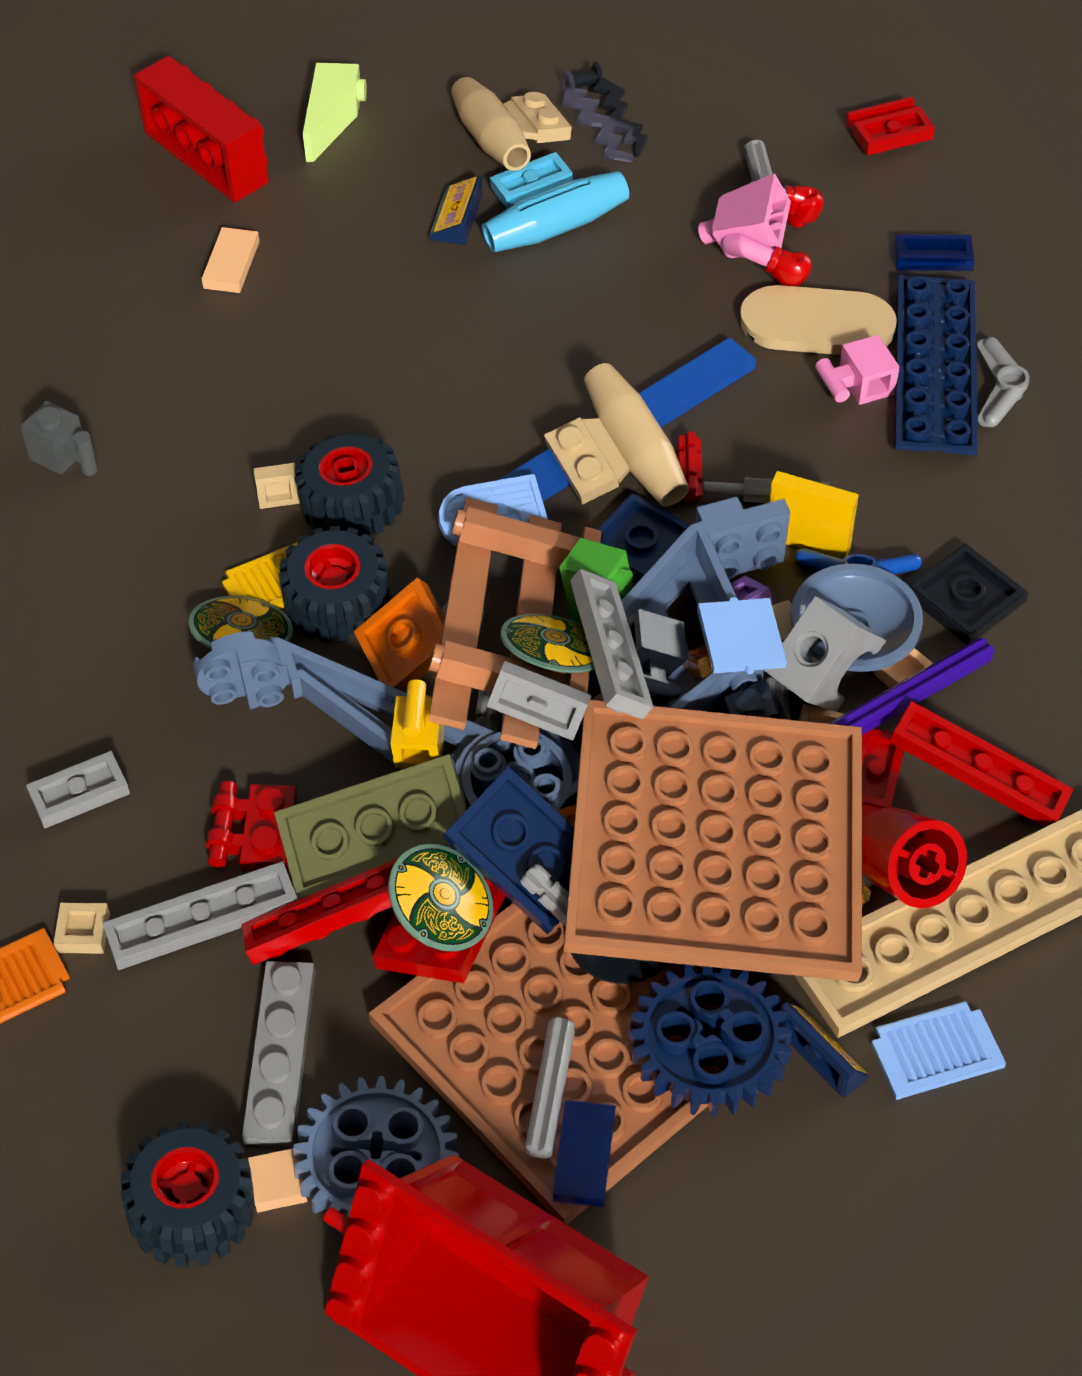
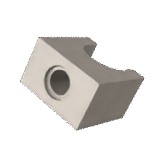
M815 596L782 643L787 660L786 668L764 669V671L807 703L837 712L844 702V696L838 693L837 689L847 669L865 652H870L873 655L877 654L886 640L845 610ZM824 642L825 654L820 661L814 663L812 660L813 648L818 643Z

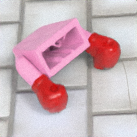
M772 174L723 194L718 200L714 219L699 223V235L704 244L717 241L727 257H740L751 260L766 267L765 271L772 273L773 278L779 284L798 287L806 281L812 270L810 257L805 252L791 253L781 248L786 223L788 221L793 227H804L806 223L815 222L823 210L824 198L818 189L811 186L793 187L786 185L783 188L777 176Z

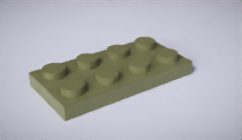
M448 754L276 811L274 814L295 893L299 900L394 860L410 848L418 845L438 844L454 849L443 838V835L468 808L454 760Z

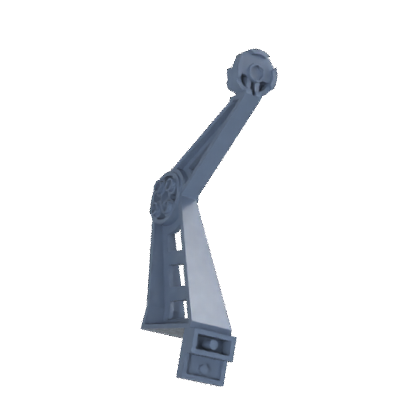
M738 497L696 507L695 524L690 525L621 601L626 618L628 619L638 609L668 617L665 610L688 586L697 605L698 603L729 601L731 597H736L729 581L730 579L741 573L756 569L766 570L772 568L777 563L784 562L790 510L785 499L744 510ZM253 631L239 632L221 637L210 643L212 651L202 659L195 657L193 671L197 685L203 693L210 696L212 703L224 705L232 702L235 698L246 696L250 710L260 706L273 707L282 702L284 699L283 690L286 685L290 684L294 699L302 696L394 764L390 744L392 728L358 703L394 718L396 696H406L407 693L279 637L273 638L271 636L268 641L255 639ZM686 661L667 677L681 682L682 689L679 697L676 699L672 698L671 701L662 707L730 714L724 697L763 680L764 669L754 670L753 674H747L745 671L709 673L695 681ZM594 669L589 671L588 691L593 688L595 696L601 693V688ZM469 720L466 721L464 730L445 726L444 741L458 747L451 756L455 763L467 808L481 796L507 767L511 768L556 811L576 804L580 755L571 742L561 736L540 728L537 747L532 749L500 740L501 732H494Z

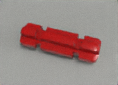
M688 431L686 435H680L677 438V458L689 486V492L684 497V502L692 503L693 500H700L703 496V483H701L702 454H700L701 439L696 437L695 432Z

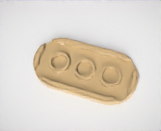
M783 285L766 286L753 291L743 301L740 313L742 331L746 336L748 332L750 336L754 337L753 342L762 347L774 350L841 355L842 345L875 335H879L887 347L894 338L897 322L892 307L880 297L870 293Z

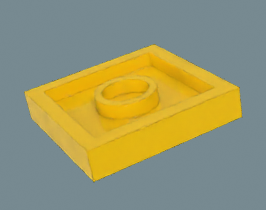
M777 471L771 483L770 502L785 499L790 510L786 544L842 559L848 556L851 548L859 494Z

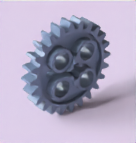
M379 1076L376 1087L370 1089L363 1077L358 1078L357 1091L352 1093L343 1083L339 1084V1099L337 1100L326 1094L321 1095V1108L323 1112L313 1108L307 1110V1122L310 1125L298 1126V1140L301 1143L294 1144L293 1147L294 1159L299 1161L294 1164L295 1179H305L300 1184L301 1196L310 1197L315 1195L312 1200V1212L316 1214L326 1208L333 1207L349 1217L358 1181L353 1184H345L337 1180V1178L343 1173L349 1172L359 1176L362 1164L368 1159L395 1176H407L449 1156L456 1155L459 1157V1153L452 1151L457 1146V1133H446L450 1129V1116L436 1117L439 1102L433 1100L423 1105V1089L420 1087L410 1095L404 1094L405 1084L402 1079L398 1081L393 1090L386 1089L384 1076ZM350 1126L359 1127L364 1130L362 1134L352 1137L343 1134L341 1131ZM398 1129H407L415 1135L409 1139H399L393 1136L392 1132ZM333 1151H337L339 1153L336 1156L331 1155ZM372 1153H381V1159H371ZM418 1155L421 1157V1159L419 1161H416L414 1157Z

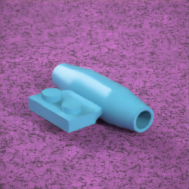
M557 152L529 162L521 170H507L490 177L491 189L507 210L482 224V231L485 241L493 253L538 244L596 220L628 200L629 188L624 176L619 171L573 180L572 171Z

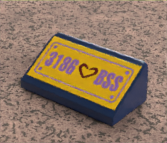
M474 176L446 186L429 234V240L466 245L483 196L482 176Z
M788 1002L781 1006L780 1011H787L789 1014L785 1028L792 1030L790 1045L840 1096L845 1098L867 1081L868 1073L804 1009Z

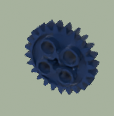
M685 964L684 977L681 979L670 970L667 971L666 987L653 981L650 984L651 997L640 996L638 1002V1010L640 1012L632 1013L631 1027L634 1030L630 1031L629 1046L635 1047L632 1056L633 1064L643 1065L641 1067L640 1079L642 1082L656 1079L654 1083V1095L656 1097L668 1090L672 1092L671 1107L673 1108L678 1106L683 1099L690 1101V1114L692 1115L696 1114L701 1104H708L712 1117H716L719 1104H726L733 1115L737 1114L739 1099H743L752 1108L755 1107L758 1096L757 1090L770 1096L774 1083L772 1079L782 1081L785 1070L783 1064H788L791 1048L788 1045L791 1044L792 1030L785 1028L788 1022V1012L777 1011L780 997L778 995H771L764 998L766 982L763 980L750 986L748 984L749 971H743L737 978L731 977V969L722 968L720 974L713 973L712 967L703 966V972L696 974L690 965ZM710 1003L717 1006L718 1009L705 1010L699 1005ZM676 1034L684 1037L685 1040L672 1042L665 1037ZM739 1034H749L756 1040L746 1042L738 1039L736 1036ZM712 1065L722 1069V1072L710 1074L702 1068Z

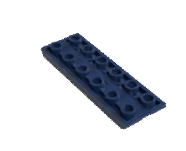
M898 275L895 361L899 365V372L895 390L894 449L977 455L976 281Z

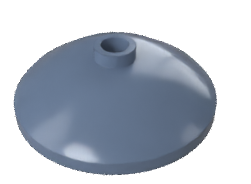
M840 564L822 569L806 579L798 588L793 598L791 607L792 628H794L814 597L817 596L845 610L886 640L877 654L873 655L870 652H865L851 664L847 671L868 672L892 666L904 659L914 649L921 635L923 613L917 596L900 578L878 567L865 564ZM824 642L818 643L812 651V656L819 661L825 654Z

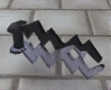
M593 62L591 70L572 75L569 70L565 71L562 79L565 94L562 107L581 110L577 118V124L601 128L595 139V144L607 145L603 158L629 163L633 162L632 154L617 150L622 141V136L614 134L615 131L627 133L624 145L636 144L635 157L640 156L648 140V135L640 134L643 124L622 120L628 108V103L619 100L625 95V89L603 78L598 62ZM593 85V93L608 95L602 104V110L613 111L610 116L596 114L595 111L599 106L600 100L585 98L588 90L579 88Z

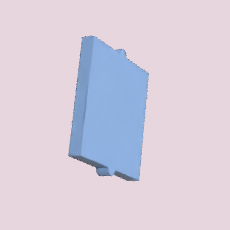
M731 597L729 601L698 603L697 612L713 673L745 671L747 674H753L754 670L786 668L787 660L770 598L738 600L736 597Z

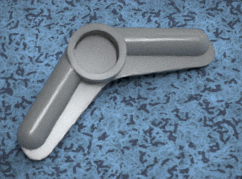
M988 337L977 342V349L994 377L996 385L978 416V424L982 427H995L1013 405L1022 398L1029 385V373L1014 361L996 338Z

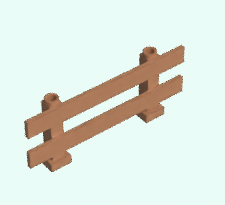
M465 497L463 510H457L451 534L457 535L458 540L440 645L435 643L428 666L429 671L436 672L428 721L464 730L466 725L471 688L492 693L504 661L585 693L588 692L589 671L581 673L552 671L530 664L512 652L510 657L477 649L491 550L523 559L516 616L523 614L552 615L557 568L560 569L559 567L580 537L562 533V523L531 514L528 523L497 515L498 505ZM585 527L581 538L600 543L601 531ZM503 713L500 740L536 749L540 728Z

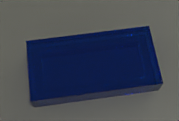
M971 235L895 236L894 248L897 271H973L975 259Z
M565 1100L553 1188L554 1202L604 1207L616 1106Z

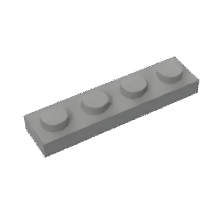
M579 569L570 582L605 706L617 713H626L644 719L654 707L617 585L613 581Z
M282 861L102 922L117 969L121 970L242 928L241 924L295 902L298 898Z
M266 961L242 1134L244 1146L294 1147L316 973L314 963Z

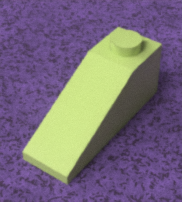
M316 63L303 129L306 162H314L358 116L360 101H366L367 94L366 79H360L359 64Z

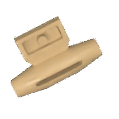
M471 77L460 78L452 87L451 95L464 126L485 153L511 171L523 169L530 161L531 152L526 139H533L536 143L570 140L572 126L545 94L528 92L524 96L511 97L510 101L502 103L496 94Z
M602 363L593 367L586 374L584 383L598 418L581 419L579 417L544 434L545 444L583 505L619 487L620 482L629 471L661 506L668 507L680 502L688 494L689 486L672 444L643 398L611 364Z

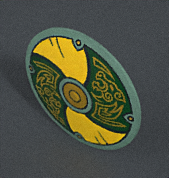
M223 596L213 598L196 606L189 616V629L192 635L201 644L212 649L211 642L239 632L253 631L255 639L267 641L272 636L273 638L279 637L290 642L293 635L292 622L282 610L268 602L251 597Z
M523 614L510 618L501 628V639L504 645L517 657L530 664L566 673H581L595 669L584 628L581 624L553 615Z
M423 844L410 848L394 863L388 881L390 903L399 922L415 939L431 948L454 952L474 946L486 935L493 918L492 895L484 876L458 851L438 844Z

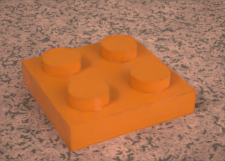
M416 578L353 632L378 680L405 692L410 680H419L429 672L428 666L435 643L440 645L445 616L427 583Z

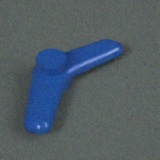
M806 548L795 552L797 563L817 570L840 564H865L881 568L896 575L918 570L922 565V559L917 554L876 560L864 554H851L842 559Z

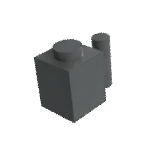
M45 401L20 426L30 460L60 475L75 461L80 463L82 473L86 476H92L98 472L90 434L87 431H82L79 416Z

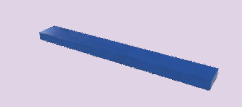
M729 337L646 388L639 395L643 398L660 427H663L753 371L756 367V358ZM549 449L499 479L535 474L542 501L570 485Z

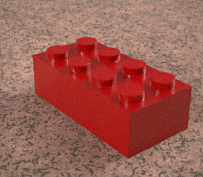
M170 56L161 59L134 75L145 134L234 203L269 183L267 173L268 160L263 144L264 130L256 118L247 115L232 100H227L215 91L208 82H203L187 66L179 64Z

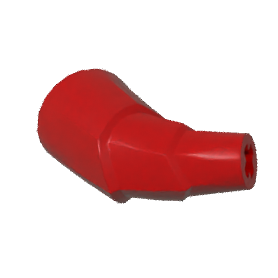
M862 803V875L911 907L919 909L930 908L948 899L959 887L966 871L967 850L959 832L947 822L896 807L881 808Z

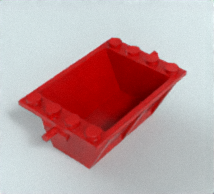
M456 1155L449 1156L402 1178L396 1177L368 1159L362 1164L349 1217L333 1207H330L325 1213L323 1221L343 1233L344 1238L324 1314L329 1316L336 1324L347 1328L415 1375L636 1376V1373L627 1368L625 1363L637 1333V1329L632 1326L649 1276Z

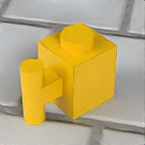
M410 680L406 696H396L390 743L395 767L409 768L442 757L445 725L428 721L431 696L425 695L426 683L421 680Z

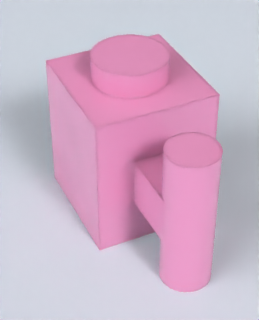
M879 335L842 345L839 367L834 368L828 358L819 360L815 365L816 370L836 402L847 400L850 392L858 405L895 395L899 365Z

